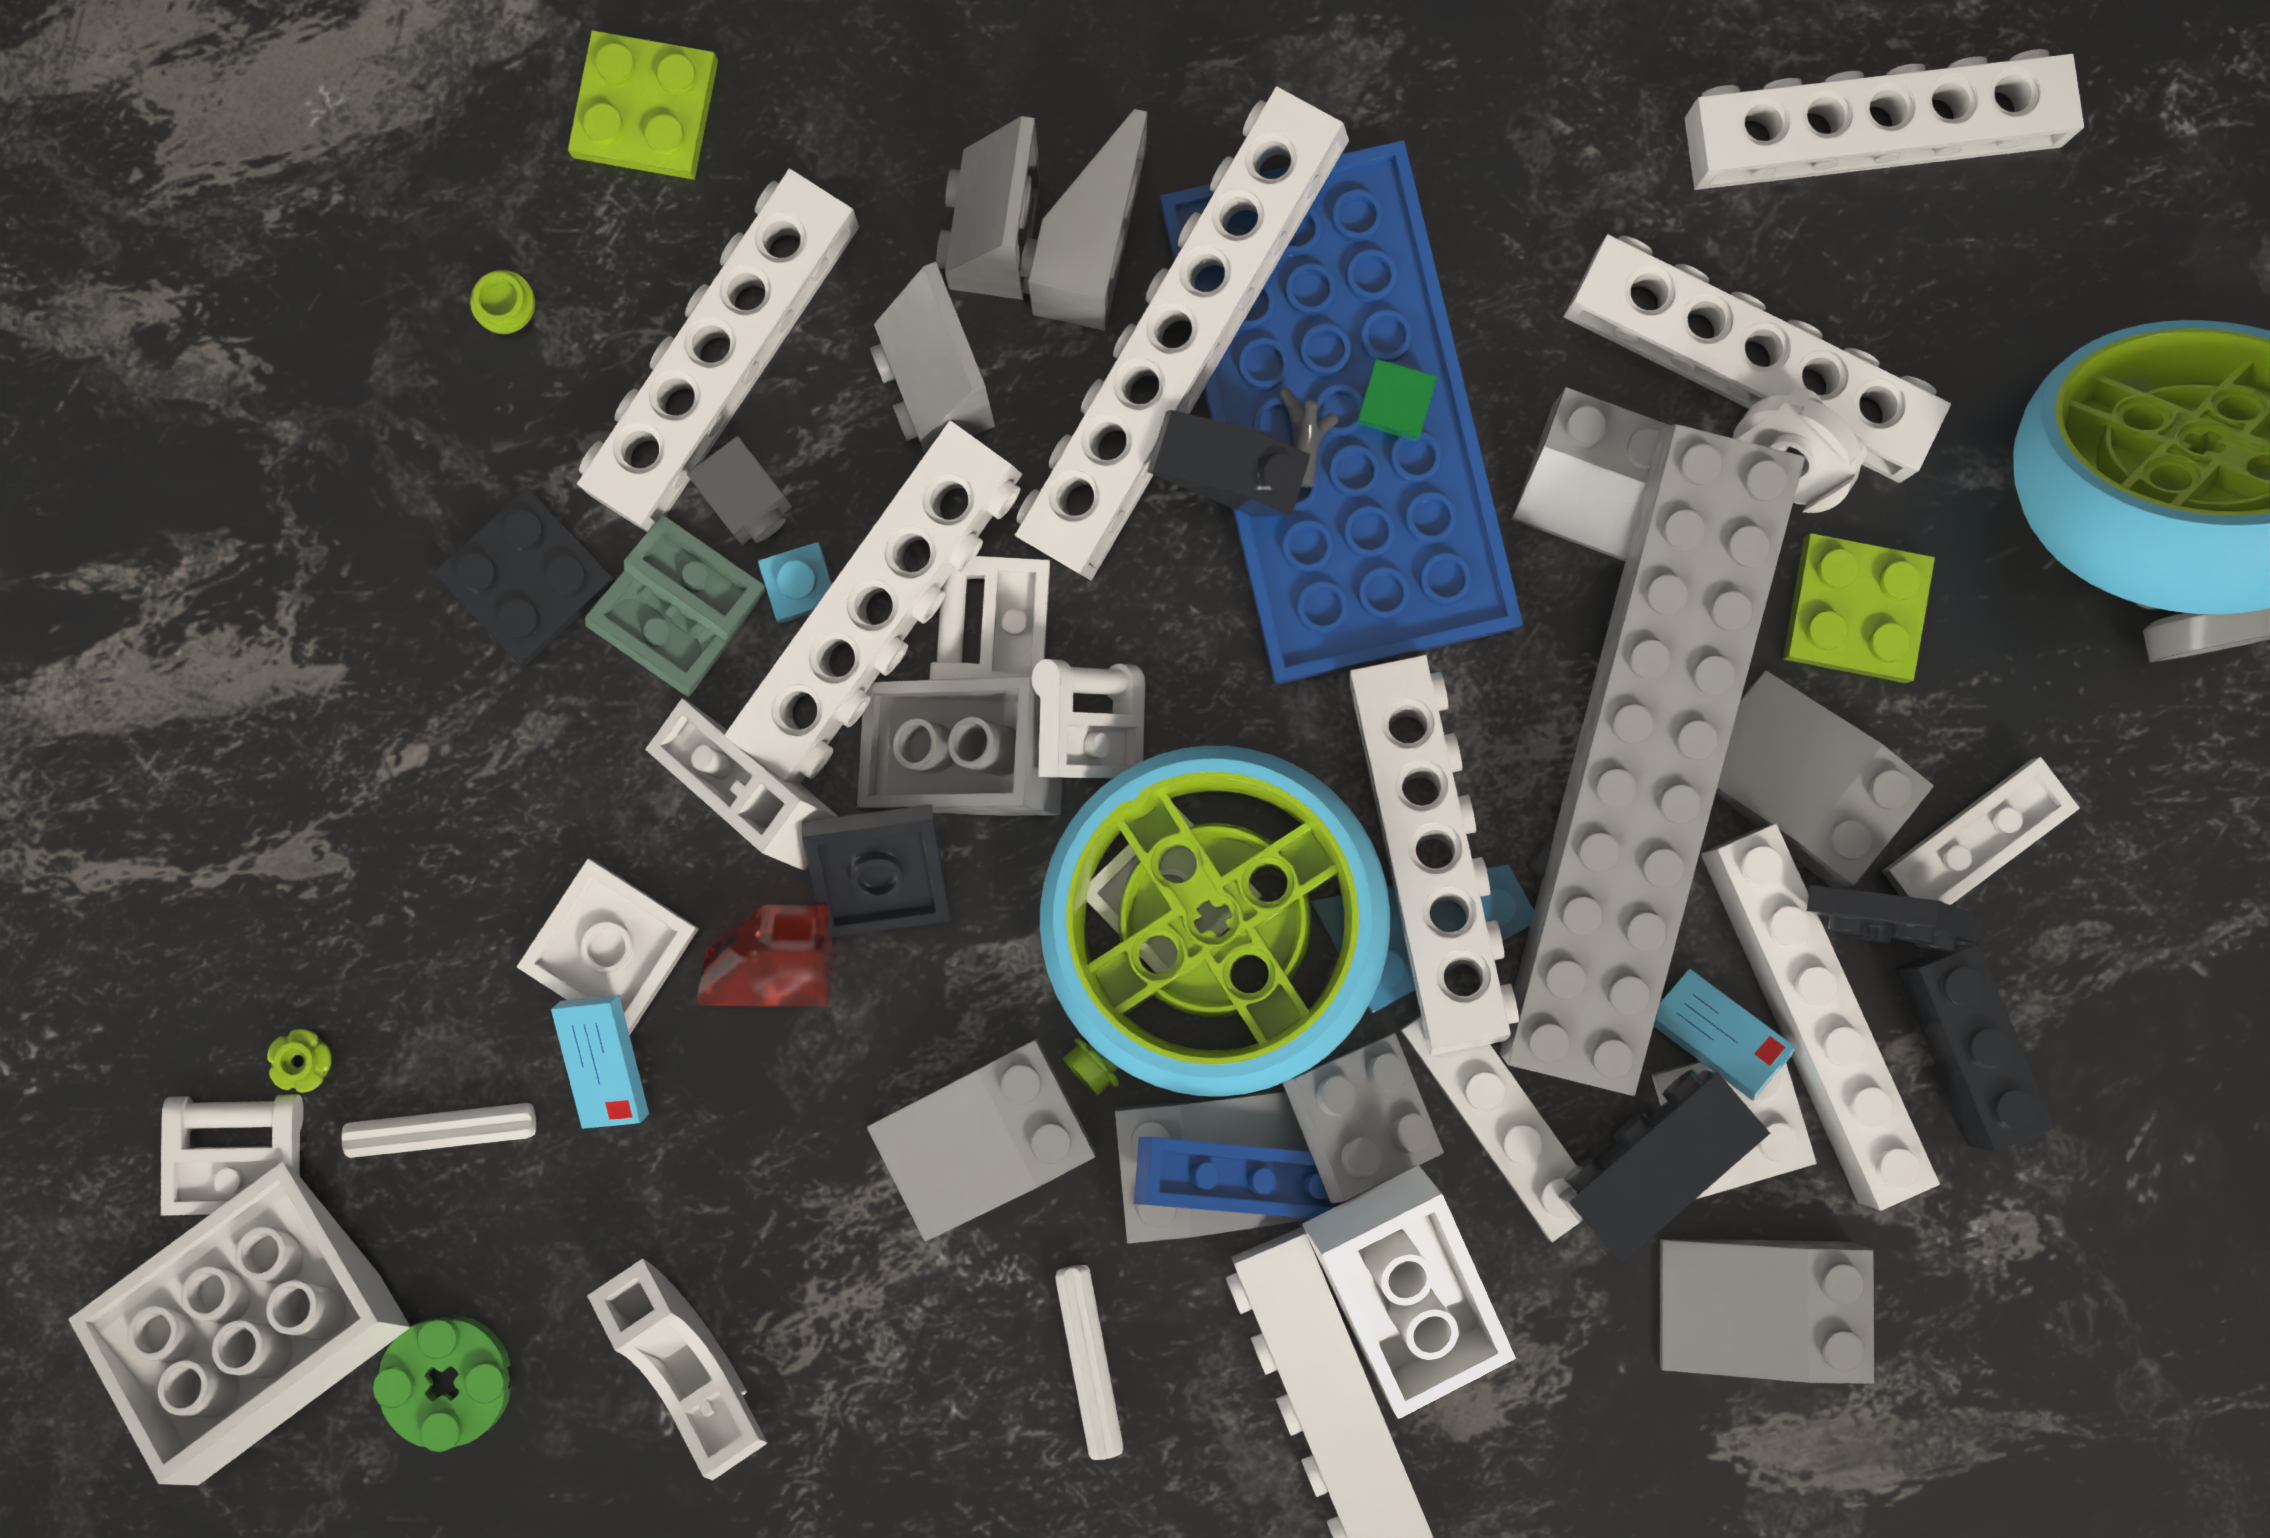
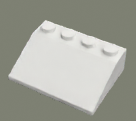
M284 1161L68 1319L158 1484L171 1485L201 1484L411 1328L379 1273L292 1166Z

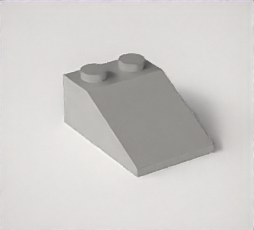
M1137 109L1132 111L1043 218L1038 240L1027 238L1021 259L1020 276L1024 277L1022 293L1030 294L1033 315L1106 331L1146 156V111Z
M1021 116L963 150L961 170L950 169L945 203L946 207L955 209L951 231H940L936 263L938 268L945 269L950 290L1023 300L1022 286L1024 277L1020 276V265L1027 238H1032L1041 183L1035 118Z
M934 262L923 266L875 322L874 326L881 343L870 347L883 383L896 379L904 399L903 402L893 405L906 441L919 437L926 454L949 421L955 423L971 436L991 429L995 425L985 383L937 263Z
M1765 670L1741 697L1716 794L1757 828L1777 824L1790 854L1831 888L1854 886L1934 785L1886 746Z
M1031 676L873 682L867 690L866 694L871 699L862 714L857 808L865 810H893L932 804L933 813L996 816L1061 815L1063 777H1038L1040 696L1035 693L1032 687Z
M1038 1038L867 1126L925 1242L1055 1179L1096 1156V1150Z
M1286 1091L1115 1107L1127 1243L1198 1237L1310 1220L1309 1218L1134 1204L1139 1137H1160L1310 1152Z
M1660 1239V1369L1665 1371L1806 1383L1874 1384L1873 1250L1853 1242Z

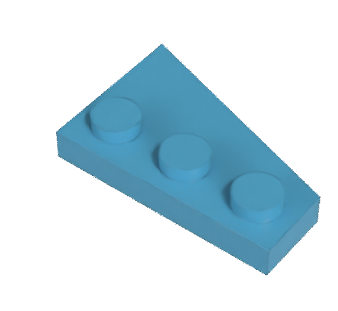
M1508 864L1486 868L1490 895L1480 897L1486 922L1497 920L1502 941L1530 926L1534 912L1533 907ZM1393 886L1387 887L1390 905V938L1387 958L1380 982L1368 1006L1371 1013L1380 1010L1415 990ZM1342 895L1310 901L1311 907L1338 955H1340L1344 935ZM1442 901L1434 905L1430 910L1431 921L1442 931L1455 932L1466 924L1464 910L1454 902ZM1460 964L1450 966L1444 973L1450 971L1451 969L1457 967Z

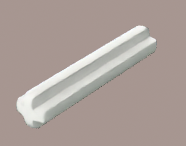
M520 1103L352 1122L345 1124L342 1128V1147L345 1156L354 1158L525 1139L535 1135L536 1115L532 1104Z
M1087 1265L1069 1266L1058 1270L1055 1279L1088 1453L1093 1460H1104L1122 1454V1436L1090 1269Z

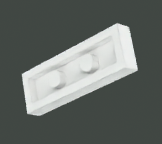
M2041 757L2034 758L1882 870V872L1900 896L1938 900L1951 905L2080 808Z

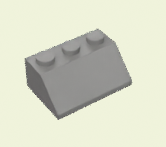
M1565 387L1552 405L1511 520L1626 561L1661 428L1671 425Z

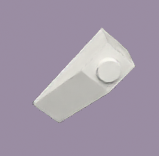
M682 698L645 750L761 853L805 871L808 863L802 840V821L839 816L800 783L783 781L724 736L728 731L692 703Z

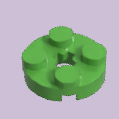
M442 1316L423 1320L398 1336L386 1350L381 1360L379 1374L374 1380V1396L381 1405L382 1412L390 1426L409 1442L436 1452H443L452 1447L468 1444L488 1431L498 1421L509 1402L511 1387L508 1389L510 1380L507 1369L510 1366L508 1353L501 1340L492 1330L472 1318ZM451 1366L459 1374L453 1382L459 1393L455 1398L446 1393L439 1397L431 1389L434 1382L430 1377V1373L433 1368L442 1372Z

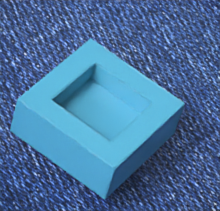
M819 542L758 561L772 609L779 624L810 615L833 584Z

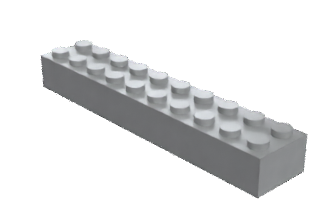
M1677 424L1660 429L1556 824L1545 876L1542 878L1513 988L1519 1022L1509 1024L1511 1035L1507 1041L1499 1042L1497 1049L1507 1065L1635 1096L1805 456Z

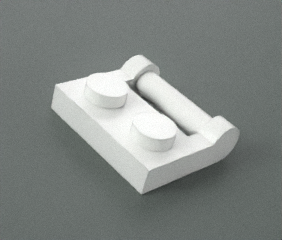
M976 556L963 571L960 572L954 568L949 578L941 587V590L945 592V597L940 605L937 662L930 663L929 680L1032 677L1035 665L1040 660L1045 659L1050 560ZM967 579H985L980 664L962 663Z
M1057 659L1040 660L1035 665L1031 680L1035 693L1040 696L1038 777L1114 778L1143 761L1145 678L1138 666L1115 664L1109 669L1070 667L1067 662ZM1073 693L1108 695L1113 700V714L1073 712Z
M298 1094L278 1095L275 1101L193 1103L189 1096L166 1098L162 1109L161 1215L212 1214L282 1161L289 1163L300 1176V1130L303 1124V1101L301 1096ZM272 1127V1146L190 1148V1133L192 1129Z

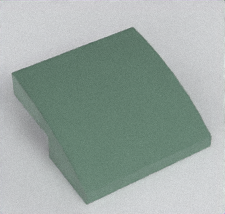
M662 515L626 557L623 573L585 617L586 627L689 698L740 630L765 592V585Z

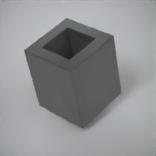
M738 436L687 473L693 484L742 545L751 538L758 543L774 534L786 521L783 514L792 508L785 496Z

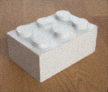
M1419 1165L1302 1224L1374 1380L1398 1419L1516 1359L1445 1199Z

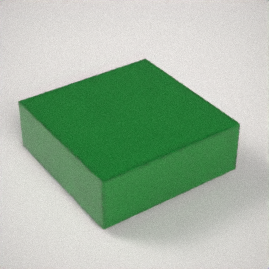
M1376 359L1357 424L1418 441L1438 376Z

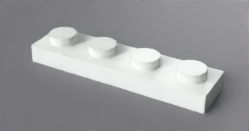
M1421 1015L1401 1028L1400 1032L1546 1238L1554 1242L1580 1222L1558 1197L1569 1187L1564 1179L1576 1167V1164L1492 1046L1487 1044L1430 1056Z

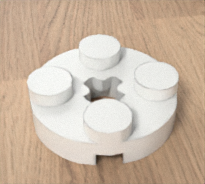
M1795 388L1787 395L1769 396L1758 401L1748 410L1733 434V439L1785 452L1789 447H1792L1804 454L1806 458L1793 502L1807 505L1803 511L1807 513L1823 512L1838 505L1846 497L1857 480L1860 467L1867 455V448L1863 440L1854 434L1850 426L1836 412L1823 405L1821 398L1816 393L1806 388Z

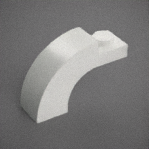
M641 1259L587 1295L615 1351L626 1356L640 1369L665 1403L703 1477L714 1480L768 1443L743 1397L747 1391L725 1353L687 1300L654 1266Z

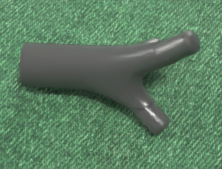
M1284 388L1279 395L1289 412L1293 447L1311 454L1301 487L1312 488L1314 487L1319 445L1325 434L1338 423V417L1334 413H1329L1316 423L1317 401L1313 399L1307 400L1303 410L1291 389Z

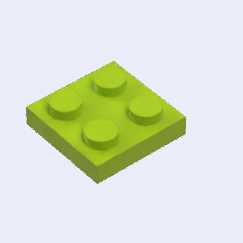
M592 31L568 152L575 159L695 180L718 64L715 53Z
M1812 533L1804 537L1783 660L1902 683L1914 681L1935 557Z

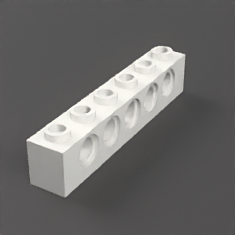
M2044 49L2022 52L2013 56L2010 61L1989 64L1986 57H1969L1953 62L1946 69L1926 71L1923 64H1908L1890 70L1885 76L1864 78L1861 71H1847L1828 77L1824 83L1802 85L1801 79L1786 78L1768 83L1763 87V90L1740 92V88L1735 85L1719 86L1702 93V97L1697 98L1685 116L1694 190L2061 148L2084 128L2073 54L2049 56V51ZM1994 92L2002 93L2009 97L2014 105L2015 112L2002 109L1995 100ZM1932 100L1945 102L1953 112V119H1946L1938 115L1933 108ZM1870 107H1879L1885 110L1891 117L1892 126L1887 127L1878 124L1871 116ZM1807 114H1818L1824 117L1830 125L1831 133L1823 134L1814 130L1808 122ZM1756 121L1764 125L1769 132L1770 140L1759 141L1751 137L1746 130L1745 122Z
M790 168L780 183L772 181L764 189L755 207V213L758 214L745 235L739 232L729 241L720 259V264L723 267L710 287L703 284L693 294L685 310V316L688 318L675 339L669 336L658 346L650 362V368L653 370L640 391L634 388L623 398L615 413L617 425L605 443L597 441L588 450L580 464L579 472L583 475L577 485L588 495L645 532H648L662 515L666 516L690 481L687 473L702 463L859 229L854 210ZM784 235H792L801 239L799 248L791 256L777 258L770 255L771 245L777 238ZM757 286L765 290L764 300L758 307L752 310H741L735 307L736 298L743 289ZM725 338L730 341V349L722 360L714 363H707L701 360V350L709 340ZM688 389L695 393L694 403L686 413L682 415H669L666 413V402L674 392ZM646 441L657 442L659 444V455L656 461L646 468L632 467L631 455L635 447Z
M1607 234L1597 249L1564 318L1748 409L1758 401L1769 396L1787 395L1792 389L1806 388L1802 380L1803 370L1816 371L1823 377L1826 383L1825 395H1818L1823 405L1836 412L1866 445L1867 455L1862 465L1898 483H1901L1920 470L1951 406V403L1935 396L1936 389L1932 385L1915 377L1902 376L1899 378L1878 368L1879 361L1864 351L1854 348L1842 350L1821 340L1823 335L1815 327L1798 320L1785 322L1765 312V305L1753 296L1741 292H1733L1730 295L1708 284L1709 278L1694 267L1684 264H1676L1673 267L1653 257L1652 250L1637 239L1627 236H1620L1617 239ZM1645 287L1651 290L1657 298L1658 309L1644 310L1638 307L1632 300L1631 288ZM1699 314L1706 317L1713 326L1714 337L1704 339L1696 336L1689 328L1688 315ZM1746 342H1756L1766 348L1770 356V365L1768 367L1757 366L1748 359L1745 353ZM1861 397L1870 398L1878 403L1882 410V422L1880 424L1870 422L1862 415L1859 406Z
M949 421L724 736L785 782L801 783L805 776L813 779L818 775L832 756L833 748L828 744L842 725H845L847 728L852 726L867 708L871 697L866 692L881 672L885 676L888 675L902 660L908 648V645L903 640L917 621L922 624L926 623L940 607L945 597V592L941 590V587L949 578L954 568L961 572L968 567L983 544V540L978 536L992 516L1000 519L1012 507L1021 490L1016 483L1023 474L955 423ZM964 488L968 494V506L965 512L958 518L944 519L940 510L942 498L952 489ZM926 540L931 552L927 565L917 572H908L903 562L906 548L914 541ZM887 591L893 602L892 612L886 621L873 625L866 613L868 601L876 593ZM849 643L855 654L854 665L846 675L836 677L830 668V655L838 645ZM809 694L816 702L817 716L809 727L800 729L793 719V707L799 698Z
M1426 655L1350 670L1351 694L1429 1055L1432 1056L1507 1041L1511 1035L1509 1024L1519 1022L1518 1009L1512 985H1500L1494 960L1505 957L1504 947L1497 920L1486 922L1480 897L1490 895V885L1483 857L1471 858L1466 834L1476 832V823L1469 795L1458 796L1452 772L1462 771V761L1455 733L1444 735L1439 711L1449 708L1442 673L1430 674ZM1411 717L1422 724L1425 734L1414 743H1402L1392 736L1389 727L1398 718ZM1426 778L1435 784L1439 796L1431 804L1424 806L1415 805L1407 800L1402 788L1411 779ZM1438 839L1449 846L1453 859L1442 868H1429L1418 859L1416 848L1426 840ZM1442 901L1454 902L1464 910L1466 924L1455 932L1442 931L1431 921V908ZM1455 964L1469 965L1479 975L1480 989L1470 996L1455 995L1445 985L1444 972Z

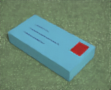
M1691 969L1685 973L1659 1003L1654 1027L1712 1071L1718 1072L1724 1080L1752 1101L1756 1099L1793 1055L1794 1045Z
M619 994L564 1000L557 1003L551 1009L582 1129L641 1123L649 1115Z

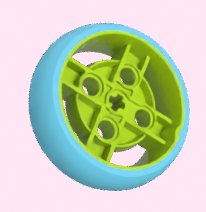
M2206 320L2163 321L2143 324L2102 336L2076 350L2055 367L2044 379L2028 403L2015 437L2013 451L2015 486L2024 515L2046 549L2061 564L2088 583L2110 594L2149 607L2175 612L2216 615L2245 613L2270 608V331L2247 325Z
M1198 746L1159 754L1130 767L1102 786L1081 807L1060 838L1049 863L1040 905V935L1047 973L1058 1000L1080 1034L1100 1054L1130 1075L1160 1088L1197 1096H1231L1256 1092L1291 1080L1328 1056L1349 1035L1369 1006L1382 976L1390 938V905L1383 869L1370 838L1350 808L1328 786L1295 764L1271 754L1233 746ZM1207 791L1240 793L1262 799L1277 806L1294 817L1302 825L1275 843L1252 830L1231 824L1206 823L1188 827L1171 799L1191 793ZM1122 832L1139 860L1129 873L1119 900L1118 930L1120 944L1092 962L1086 936L1087 892L1090 881L1093 879L1101 859L1112 842ZM1175 847H1184L1191 850L1197 860V868L1194 875L1182 883H1172L1166 880L1160 871V862L1163 855ZM1264 867H1275L1281 870L1287 878L1285 894L1273 902L1258 900L1249 888V882L1253 874ZM1337 877L1344 906L1342 948L1329 983L1317 1001L1308 1010L1290 983V980L1303 961L1310 940L1311 907L1308 895ZM1211 902L1216 909L1222 908L1225 905L1230 908L1233 917L1225 920L1230 927V930L1225 935L1217 937L1211 930L1205 931L1202 934L1198 931L1196 921L1203 918L1198 909L1203 904ZM1157 936L1171 939L1178 951L1174 967L1163 974L1150 972L1145 967L1141 958L1143 944ZM1245 956H1256L1262 959L1269 970V978L1266 985L1255 993L1239 991L1232 981L1234 964ZM1153 996L1172 1008L1192 1015L1225 1017L1240 1014L1258 1043L1227 1050L1188 1048L1170 1043L1151 1034L1125 1014Z

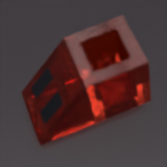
M763 905L706 950L697 996L699 1006H828L834 964L829 905Z

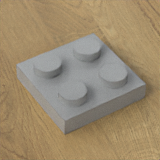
M1395 1033L1378 1038L1311 1068L1291 1080L1283 1082L1331 1204L1346 1201L1444 1153Z

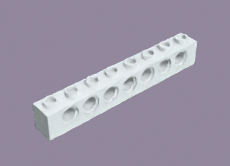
M1277 86L1267 103L1260 100L1253 107L1243 128V135L1246 136L1244 143L1235 158L1226 157L1218 167L1210 186V190L1214 192L1202 215L1195 212L1186 222L1178 239V246L1182 249L1170 270L1162 268L1152 280L1145 297V301L1149 303L1145 313L1137 326L1132 323L1129 324L1120 335L1113 351V357L1117 361L1105 381L1101 379L1096 380L1088 390L1081 405V412L1085 416L1073 436L1066 434L1058 442L1049 460V468L1053 469L1041 491L1034 489L1026 497L1018 512L1016 521L1021 525L1015 534L1016 537L1091 581L1153 477V474L1148 473L1147 470L1166 411L1174 410L1186 414L1191 412L1349 142L1343 122ZM1273 155H1284L1291 159L1289 169L1281 177L1266 179L1259 175L1260 167L1267 158ZM1250 210L1258 214L1257 223L1249 233L1235 236L1227 232V224L1235 213ZM1212 265L1225 269L1224 280L1218 288L1210 292H1201L1195 289L1196 276L1202 269ZM1181 320L1192 323L1191 336L1184 345L1178 348L1163 346V334L1170 324ZM1151 375L1158 377L1159 390L1154 399L1145 404L1132 403L1130 393L1133 384L1143 376ZM1111 431H1124L1127 443L1123 453L1115 459L1102 460L1098 451L1101 439ZM1090 485L1094 491V501L1091 508L1082 515L1071 516L1067 510L1069 494L1078 486Z

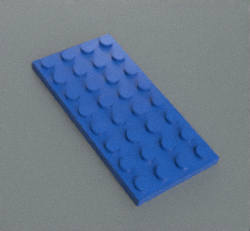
M1402 140L1341 154L1204 388L1211 420L1256 430L1293 446L1292 426L1288 409L1279 395L1282 389L1290 388L1303 410L1307 400L1313 399L1317 401L1316 423L1329 413H1334L1338 417V423L1325 434L1319 445L1314 487L1300 488L1292 516L1252 517L1232 508L1274 685L1512 631L1523 626L1405 142ZM1290 166L1261 172L1259 175L1266 179H1276L1284 175ZM1211 184L1160 195L1159 203L1173 262L1182 249L1178 246V239L1186 222L1195 212L1202 215L1214 194L1210 190ZM1250 210L1235 213L1227 224V232L1235 236L1249 233L1257 223L1258 214ZM1216 265L1205 267L1196 276L1195 289L1201 292L1215 290L1224 280L1225 269ZM1188 322L1190 333H1192V323ZM1376 359L1438 376L1418 441L1357 424Z

